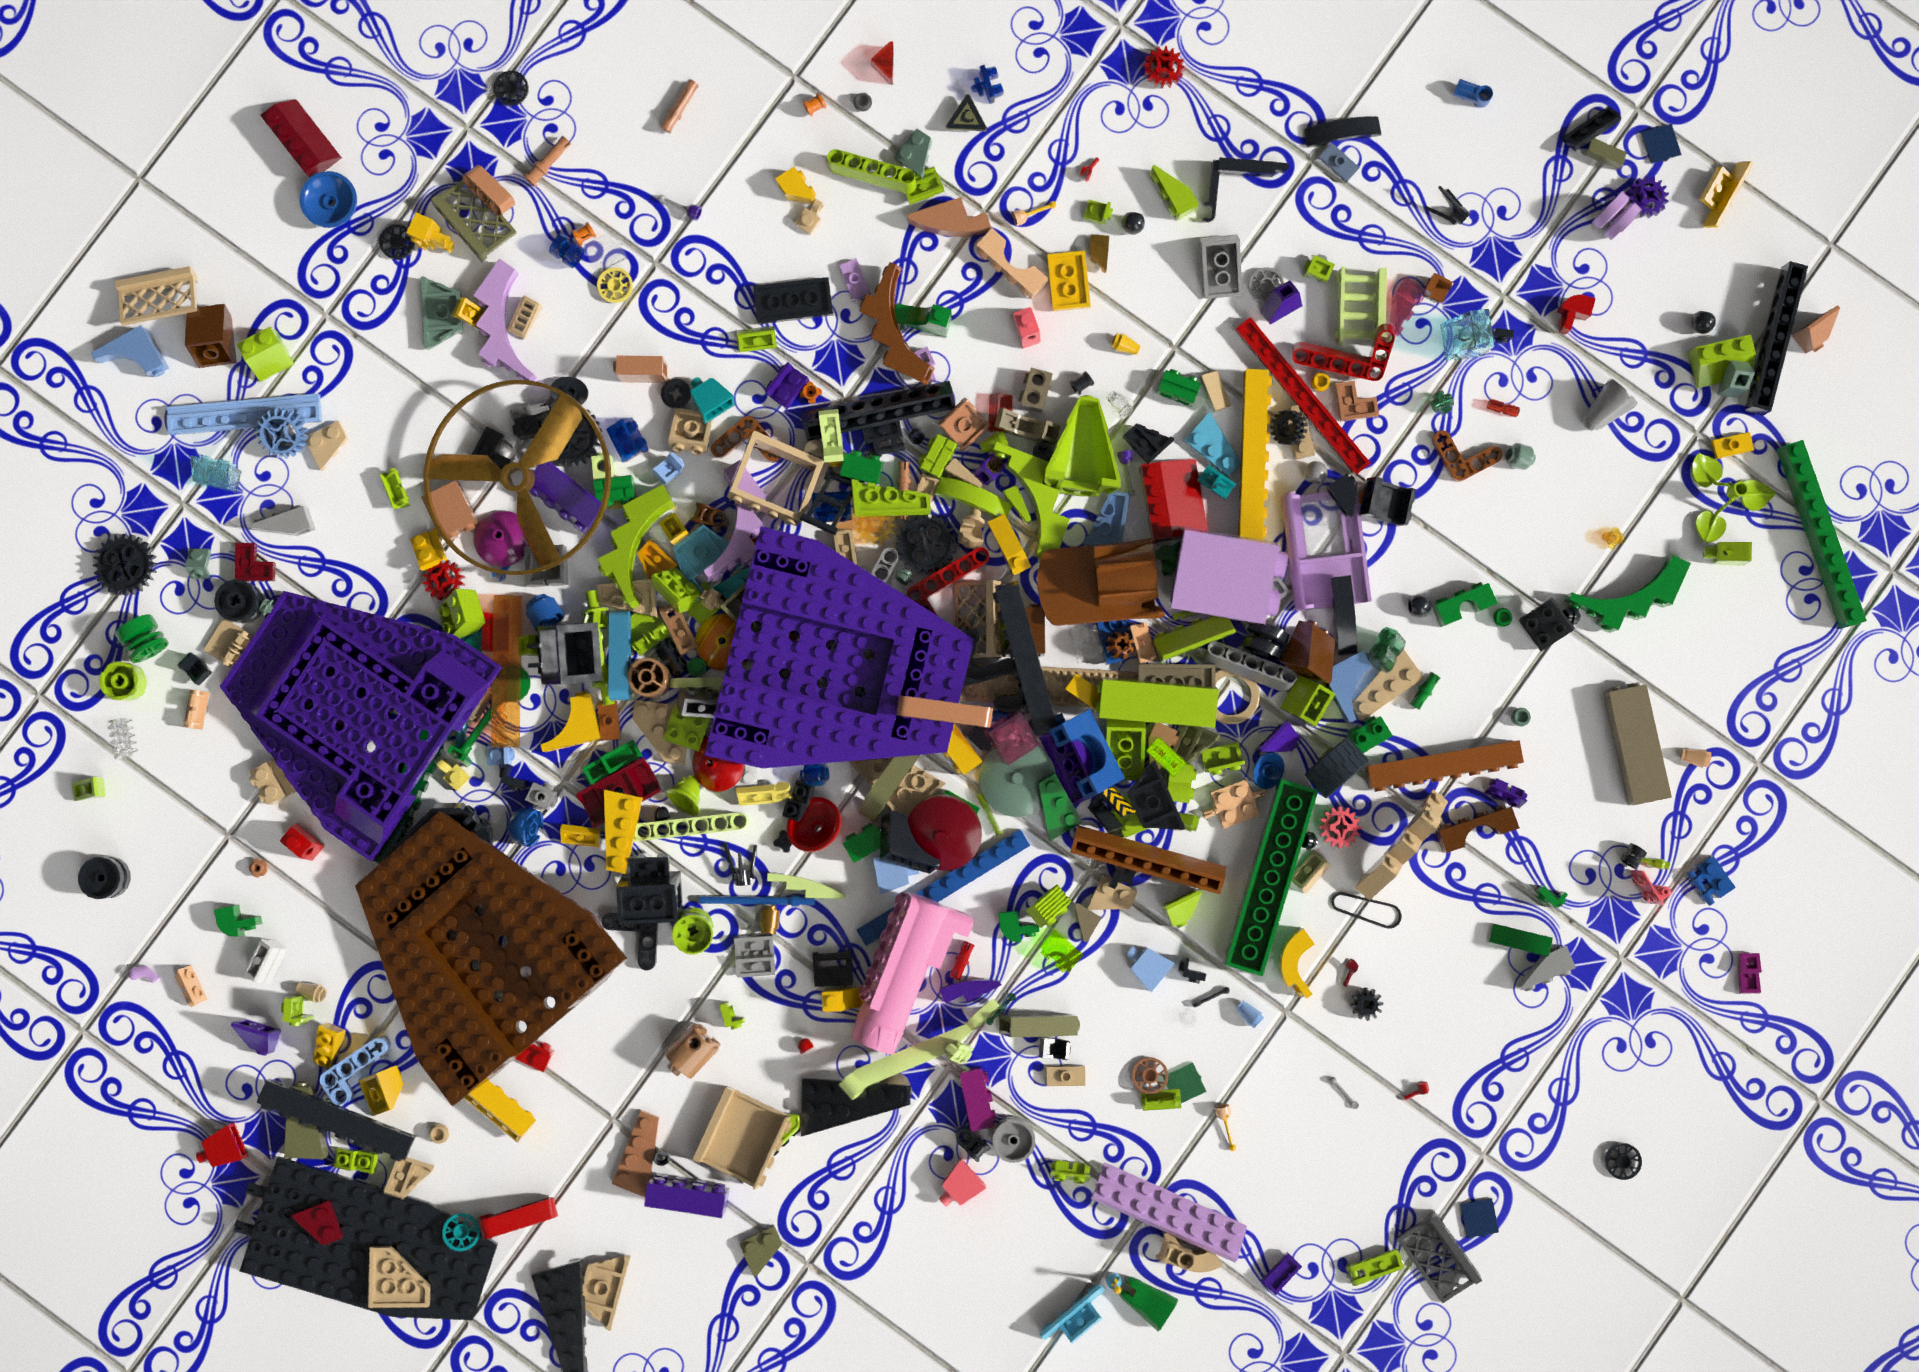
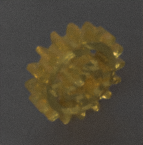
M890 516L857 517L860 520L855 521V525L859 526L856 529V533L861 532L859 538L863 539L865 537V543L868 544L869 541H872L873 546L876 545V541H879L881 545H883V539L890 541L888 535H894L891 529L896 528V525L892 524L895 521V517ZM866 519L868 521L867 526L863 530V521ZM871 520L876 523L879 521L880 530L876 527L871 528ZM888 520V529L887 531H885L883 526L884 523ZM872 533H874V534H879L880 536H879V537H872V536H869V535H871Z

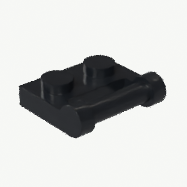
M851 950L835 953L812 952L814 987L853 985ZM846 960V965L820 967L819 961Z

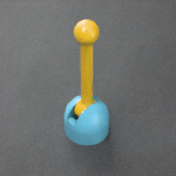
M1110 1273L1106 1278L1107 1285L1113 1289L1115 1294H1119L1121 1292L1122 1278L1118 1273Z

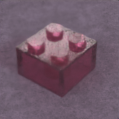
M1016 710L993 724L991 728L984 730L985 735L1002 763L1008 766L1041 745L1022 713Z

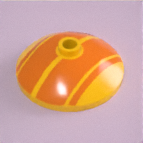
M717 614L706 619L699 627L695 638L699 646L696 648L698 656L705 661L707 666L719 671L726 670L736 629L735 622L727 614ZM720 638L726 639L725 644L721 645L719 643Z

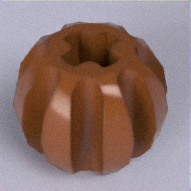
M1117 631L1112 633L1113 638L1108 637L1106 643L1110 646L1106 647L1107 653L1112 652L1111 657L1114 659L1120 657L1123 660L1128 658V654H1132L1134 648L1131 647V644H1134L1133 638L1128 639V633L1123 632L1121 635ZM1117 643H1119L1120 645H1123V648H1120V646H1117Z

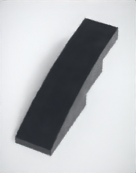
M1351 575L1332 577L1333 622L1338 655L1358 653Z

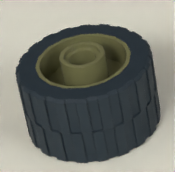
M1346 737L1334 748L1330 747L1317 758L1318 762L1304 775L1324 798H1328L1369 762V759L1349 737Z

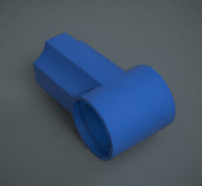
M1459 79L1453 96L1473 102L1478 108H1484L1491 101L1493 90L1488 85L1479 86ZM1479 94H1485L1487 99H1481Z

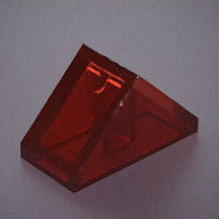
M890 41L870 60L871 66L889 85H893L894 41Z

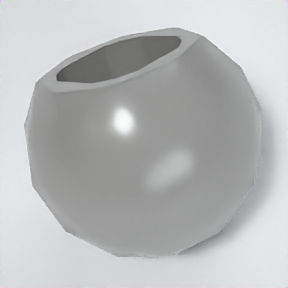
M1319 461L1310 462L1304 469V478L1311 483L1321 484L1328 476L1326 466Z

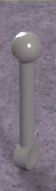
M1330 1077L1329 1082L1339 1089L1351 1103L1353 1109H1358L1359 1103L1353 1101L1337 1083L1336 1077Z

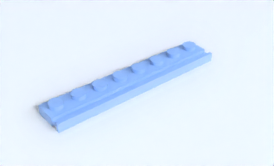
M317 393L166 407V410H168V434L182 435L255 428L259 425L257 420L259 418L262 419L261 414L267 413L268 409L274 411L275 407H279L280 410L287 407L288 413L294 410V416L301 415L299 418L300 422H322L321 396ZM273 419L270 422L282 424L284 420Z

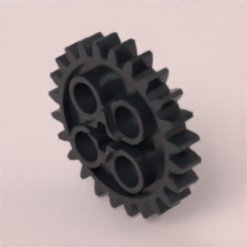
M582 412L583 427L575 430L573 439H570L568 442V448L562 451L557 460H554L556 462L560 459L561 465H564L567 461L569 467H571L572 462L579 466L580 460L586 464L585 458L591 459V453H598L595 447H601L593 427ZM594 414L591 415L592 418L595 420L596 416ZM581 439H587V444L584 447L578 446Z
M935 514L931 518H928V515H925L924 518L917 515V520L910 517L911 523L909 524L905 521L906 528H899L903 534L896 535V538L901 540L895 543L896 546L901 547L897 550V553L903 554L899 560H906L904 566L906 567L910 564L911 572L917 568L918 574L922 570H924L925 575H928V570H931L934 574L936 568L940 570L942 569L941 565H949L947 559L951 561L954 559L950 555L951 553H956V550L952 548L957 546L956 542H952L956 535H950L954 529H947L949 522L947 521L942 524V517L935 520ZM921 528L925 530L927 541L932 543L929 544L932 560L928 559L925 546H921L924 544ZM936 528L939 533L936 537H930L928 530ZM912 533L920 535V539L917 542H912L909 539ZM934 547H942L943 553L938 556L932 552ZM922 551L925 554L924 559L916 560L914 558L915 553Z
M124 533L121 537L114 535V540L107 538L108 544L101 543L103 550H96L100 555L93 557L95 560H98V563L92 565L98 568V570L93 572L95 575H100L97 581L103 582L101 587L108 588V592L111 593L115 591L116 595H121L122 593L124 596H128L129 592L136 595V589L143 592L142 585L149 587L150 585L147 580H154L151 573H157L153 566H157L158 563L152 561L157 556L150 554L154 549L147 548L148 542H142L143 538H136L132 534L129 537ZM134 548L135 553L130 557L129 552ZM115 554L116 560L112 563L111 557ZM139 567L140 572L135 576L134 571ZM120 572L121 579L117 581L116 575Z

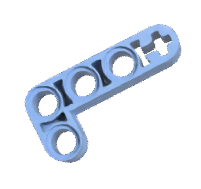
M381 1036L371 1040L321 1075L320 1084L334 1104L342 1105L352 1099L353 1090L346 1080L390 1050L391 1041L387 1037ZM379 1043L383 1044L381 1049H378L376 1051L372 1050L373 1048L377 1047ZM361 1052H364L367 1055L366 1062L361 1060ZM345 1063L351 1066L350 1073L345 1071ZM329 1074L335 1078L333 1084L328 1081ZM340 1090L345 1093L344 1100L338 1096Z

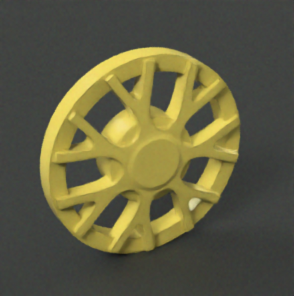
M616 267L609 268L599 276L597 289L601 297L607 302L621 303L631 295L633 281L625 270ZM615 271L620 272L619 278L614 277ZM606 274L612 277L608 281L604 278ZM628 277L629 281L623 284L621 280ZM601 284H607L608 289H601ZM623 287L629 288V291L625 293L622 291ZM609 291L613 293L610 299L605 296ZM620 292L622 298L616 299L615 294Z

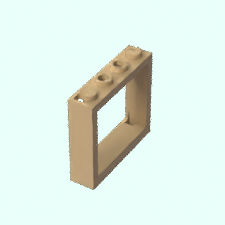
M753 431L727 497L734 500L736 504H745L753 511L764 512L772 519L778 518L787 525L791 524L798 527L802 522L800 520L801 515L806 512L824 460ZM754 446L813 471L798 514L737 489Z

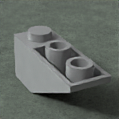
M302 505L292 506L286 512H275L272 514V517L266 519L265 517L255 519L254 523L249 524V528L254 530L300 536L316 530L309 508Z
M1560 945L1551 949L1549 957L1541 955L1516 985L1517 989L1524 990L1525 992L1536 988V984L1552 982L1555 976L1560 975V977L1571 974V970L1576 967L1567 946Z

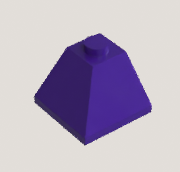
M1285 721L1280 723L1255 751L1287 752L1289 750L1292 752L1299 745L1297 741L1300 737L1290 723Z
M246 1018L231 1022L230 1026L250 1049L256 1050V1054L267 1056V1054L275 1052L281 1029Z

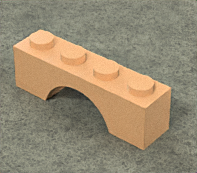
M991 228L978 242L977 254L983 260L988 259L992 263V268L998 273L1001 271L1011 285L1016 284L1023 296L1026 298L1029 296L1033 299L1048 283V277L1035 266L1019 269L1010 265L1004 256L1006 240Z

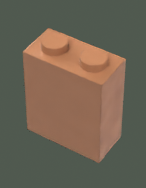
M616 355V361H613V372L616 373V376L622 383H665L668 381V364L663 356Z
M454 480L431 492L437 518L451 540L457 538L458 534L463 531L467 533L475 529L479 522L459 482ZM423 495L421 499L428 511L425 495Z

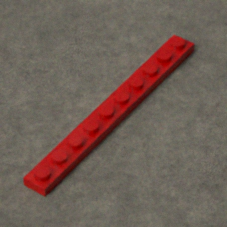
M1249 317L1235 329L1237 334L1265 368L1269 370L1270 374L1293 402L1298 405L1299 409L1354 476L1370 465L1371 462L1254 320Z

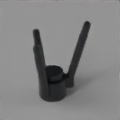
M1438 186L1442 194L1455 207L1450 213L1452 217L1428 206L1425 209L1448 220L1453 225L1456 222L1461 225L1471 213L1449 189L1444 190L1442 186Z
M724 842L725 852L732 872V881H735V886L751 885L750 879H754L753 872L757 845L753 847L749 872L748 869H743L740 852L738 853L739 869L735 871L728 844Z

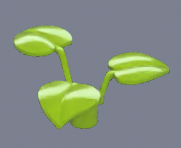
M1698 453L1692 463V476L1695 482L1703 488H1708L1712 483L1715 486H1727L1726 494L1730 498L1715 514L1711 511H1704L1696 518L1695 527L1702 541L1712 543L1721 538L1725 533L1726 520L1719 517L1718 514L1730 503L1742 497V504L1745 508L1751 511H1758L1765 507L1776 493L1765 484L1756 480L1739 481L1735 484H1732V482H1717L1723 474L1721 464L1712 457Z

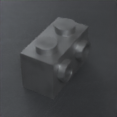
M694 687L680 688L676 706L681 716L714 718L719 694L710 688L705 690Z

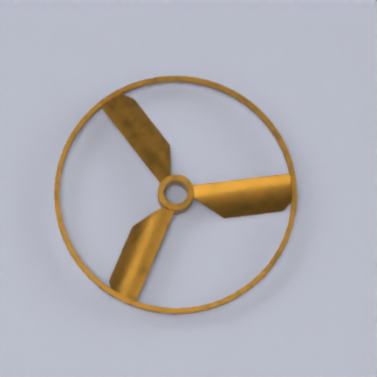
M530 380L496 382L464 397L446 414L437 427L428 447L424 465L425 500L433 524L441 537L455 553L469 563L486 571L505 575H528L549 570L577 553L591 538L603 518L611 487V464L607 445L598 425L588 411L578 401L563 391L547 384ZM509 385H533L549 389L560 395L519 463H509L501 470L487 455L441 454L433 458L437 442L451 418L469 401L489 390ZM582 412L593 427L601 445L605 464L604 494L599 511L590 529L574 548L560 557L528 492L535 482L534 472L529 468L559 458L583 419ZM517 470H521L523 480L518 486H514L510 475L511 473L514 474ZM430 479L501 482L504 488L516 492L517 522L537 563L541 567L523 571L499 570L483 565L462 552L445 533L437 518L431 498Z

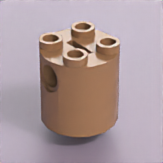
M642 658L630 667L628 683L637 694L656 699L663 696L670 688V678H672V675L663 663L652 658Z
M691 1023L664 1052V1055L670 1061L667 1067L674 1075L679 1076L682 1073L692 1079L719 1051L721 1044L714 1037L710 1038L706 1034L708 1031L703 1025Z

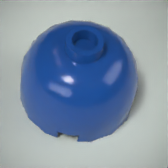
M522 808L517 810L508 819V833L516 844L533 847L540 839V835H537L539 827L543 830V815L540 811L532 808Z

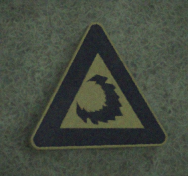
M970 94L965 95L946 124L947 130H987V126Z

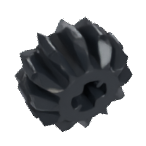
M1364 987L1363 993L1359 989L1356 990L1358 997L1351 996L1352 999L1356 1000L1350 1003L1351 1007H1356L1352 1010V1013H1358L1359 1019L1365 1016L1366 1021H1370V1015L1376 1019L1377 1015L1375 1012L1382 1013V1010L1378 1008V1006L1384 1005V1002L1378 1001L1382 996L1380 994L1375 995V989H1371L1369 992L1367 987ZM1365 1000L1371 1002V1004H1368L1370 1005L1369 1008L1363 1007Z

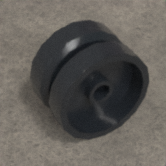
M233 579L220 585L215 593L214 604L219 615L226 620L246 624L255 621L261 616L262 613L259 612V608L265 598L262 591L254 584Z
M1249 622L1247 631L1253 636H1244L1241 646L1259 656L1280 661L1284 650L1278 645H1286L1290 634L1267 623Z
M114 856L93 857L81 866L78 873V885L81 891L93 899L116 898L127 890L131 881L128 865L122 859Z

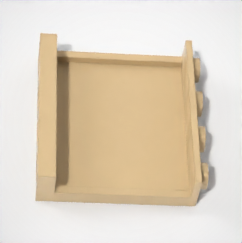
M730 1086L726 1087L692 1160L698 1163L703 1162L752 1186L753 1190L758 1189L759 1186L763 1187L767 1179L765 1173L767 1169L772 1168L775 1162L773 1156L776 1150H780L784 1142L781 1138L784 1132L787 1133L792 1124L790 1122L792 1116Z

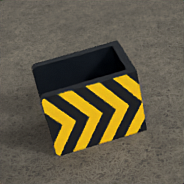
M1115 787L1099 793L1087 807L1107 832L1121 829L1122 824L1104 805L1105 801L1110 804L1121 818L1135 813L1132 806Z

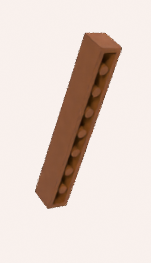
M1520 740L1368 765L1364 766L1368 789L1374 788V792L1386 790V786L1393 785V789L1405 787L1404 783L1412 782L1413 786L1424 784L1423 780L1431 779V782L1443 781L1442 777L1450 776V779L1461 778L1462 773L1469 772V776L1481 774L1480 770L1485 769L1490 773L1500 771L1499 767L1506 766L1507 770L1519 768L1518 764L1524 763Z
M1077 825L1072 840L1070 853L1219 895L1225 881L1226 866Z

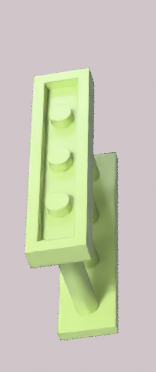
M1341 266L1335 274V284H1338L1337 328H1334L1333 338L1336 340V346H1340L1344 338L1371 339L1374 341L1378 327L1386 323L1387 268H1379L1376 274L1374 273L1373 275L1345 274V266ZM1345 282L1373 283V285H1376L1375 292L1373 294L1345 293ZM1344 301L1372 302L1375 304V311L1372 313L1344 312ZM1344 319L1372 320V322H1375V327L1372 331L1344 330ZM1386 332L1383 333L1381 336L1386 337Z

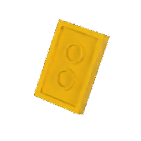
M1085 250L1047 254L1053 312L1091 308Z

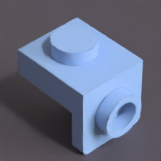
M670 452L667 459L653 468L652 473L665 486L681 474L684 463L679 456Z

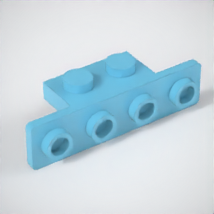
M1100 1284L1089 1288L1087 1295L1076 1299L1069 1310L1062 1311L1058 1314L1057 1320L1046 1324L1042 1328V1332L1039 1334L1041 1338L1047 1340L1061 1329L1073 1344L1103 1319L1091 1302L1105 1291V1288Z

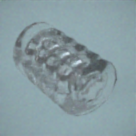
M131 718L107 721L112 723L107 728L108 730H113L109 737L115 738L110 741L111 745H116L112 749V752L118 753L114 756L115 760L135 756L133 753L139 751L137 748H132L137 741L130 740V738L136 736L134 733H129L134 728V726L127 725V723L132 721Z

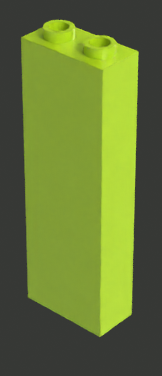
M1102 677L1101 682L1097 684V693H1100V700L1096 701L1095 712L1098 713L1099 718L1215 728L1219 695L1217 687Z

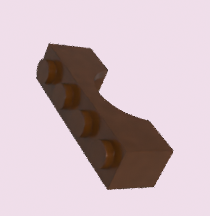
M1505 804L1494 807L1495 811L1489 813L1487 810L1476 813V817L1469 819V816L1457 820V824L1451 825L1449 822L1440 825V829L1436 830L1435 833L1442 853H1449L1465 847L1468 833L1480 825L1491 828L1499 835L1520 829L1513 807H1506Z

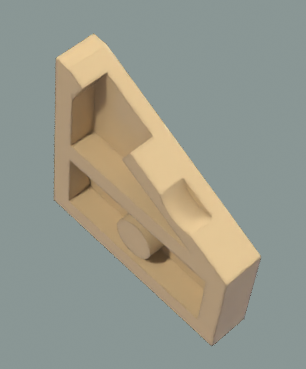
M336 421L308 435L309 437L305 441L319 470L323 471L330 459L334 458L338 453L339 448L346 443L348 437L341 422Z
M1102 875L1087 909H1130L1138 891L1118 883L1116 889L1109 887L1111 879Z
M408 1157L406 1160L402 1159L401 1162L396 1161L384 1189V1194L404 1199L434 1170L435 1166Z

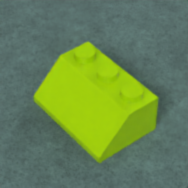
M1751 334L1698 346L1688 352L1697 389L1721 383L1730 360L1748 362L1754 371L1756 352Z

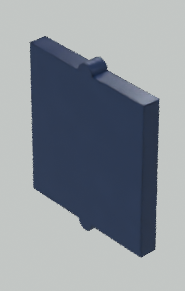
M1672 124L1662 127L1656 126L1654 129L1641 133L1651 164L1660 161L1667 162L1671 158L1682 155Z
M1492 1198L1474 1199L1472 1202L1460 1204L1467 1238L1485 1237L1489 1234L1499 1233Z

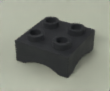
M1553 597L1518 620L1541 652L1575 629Z

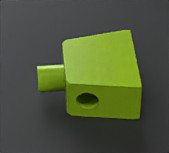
M1718 542L1714 547H1704L1703 558L1714 559L1713 563L1717 565L1745 566L1752 561V542Z

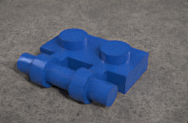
M1709 856L1695 866L1700 872L1697 875L1693 870L1686 873L1690 879V884L1696 887L1700 893L1699 897L1702 901L1705 900L1708 906L1715 903L1711 897L1712 894H1715L1717 898H1722L1736 888L1714 856ZM1703 879H1704V880L1707 882V884L1709 885V888H1708V889H1706V888L1704 887V885L1702 884L1701 881H1702Z

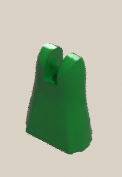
M1128 1276L1125 1283L1135 1289L1136 1293L1132 1295L1121 1288V1292L1118 1294L1119 1297L1159 1332L1175 1309L1178 1299L1135 1277Z

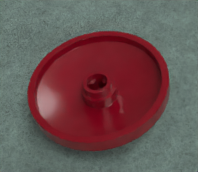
M944 794L927 797L920 801L908 816L909 828L917 844L926 853L940 860V867L936 870H954L964 866L975 856L980 847L982 826L979 817L974 809L960 798Z

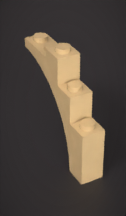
M1434 789L1428 794L1418 812L1379 860L1361 876L1355 889L1368 900H1371L1397 877L1402 866L1417 853L1422 842L1437 829L1442 820L1441 815L1448 803L1441 794H1438Z

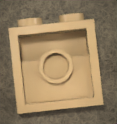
M676 408L668 439L669 448L678 453L683 452V450L691 451L694 455L707 453L713 420L705 424L698 411Z
M274 759L249 771L251 774L249 777L251 784L254 787H258L261 792L258 796L262 803H267V805H274L296 792Z

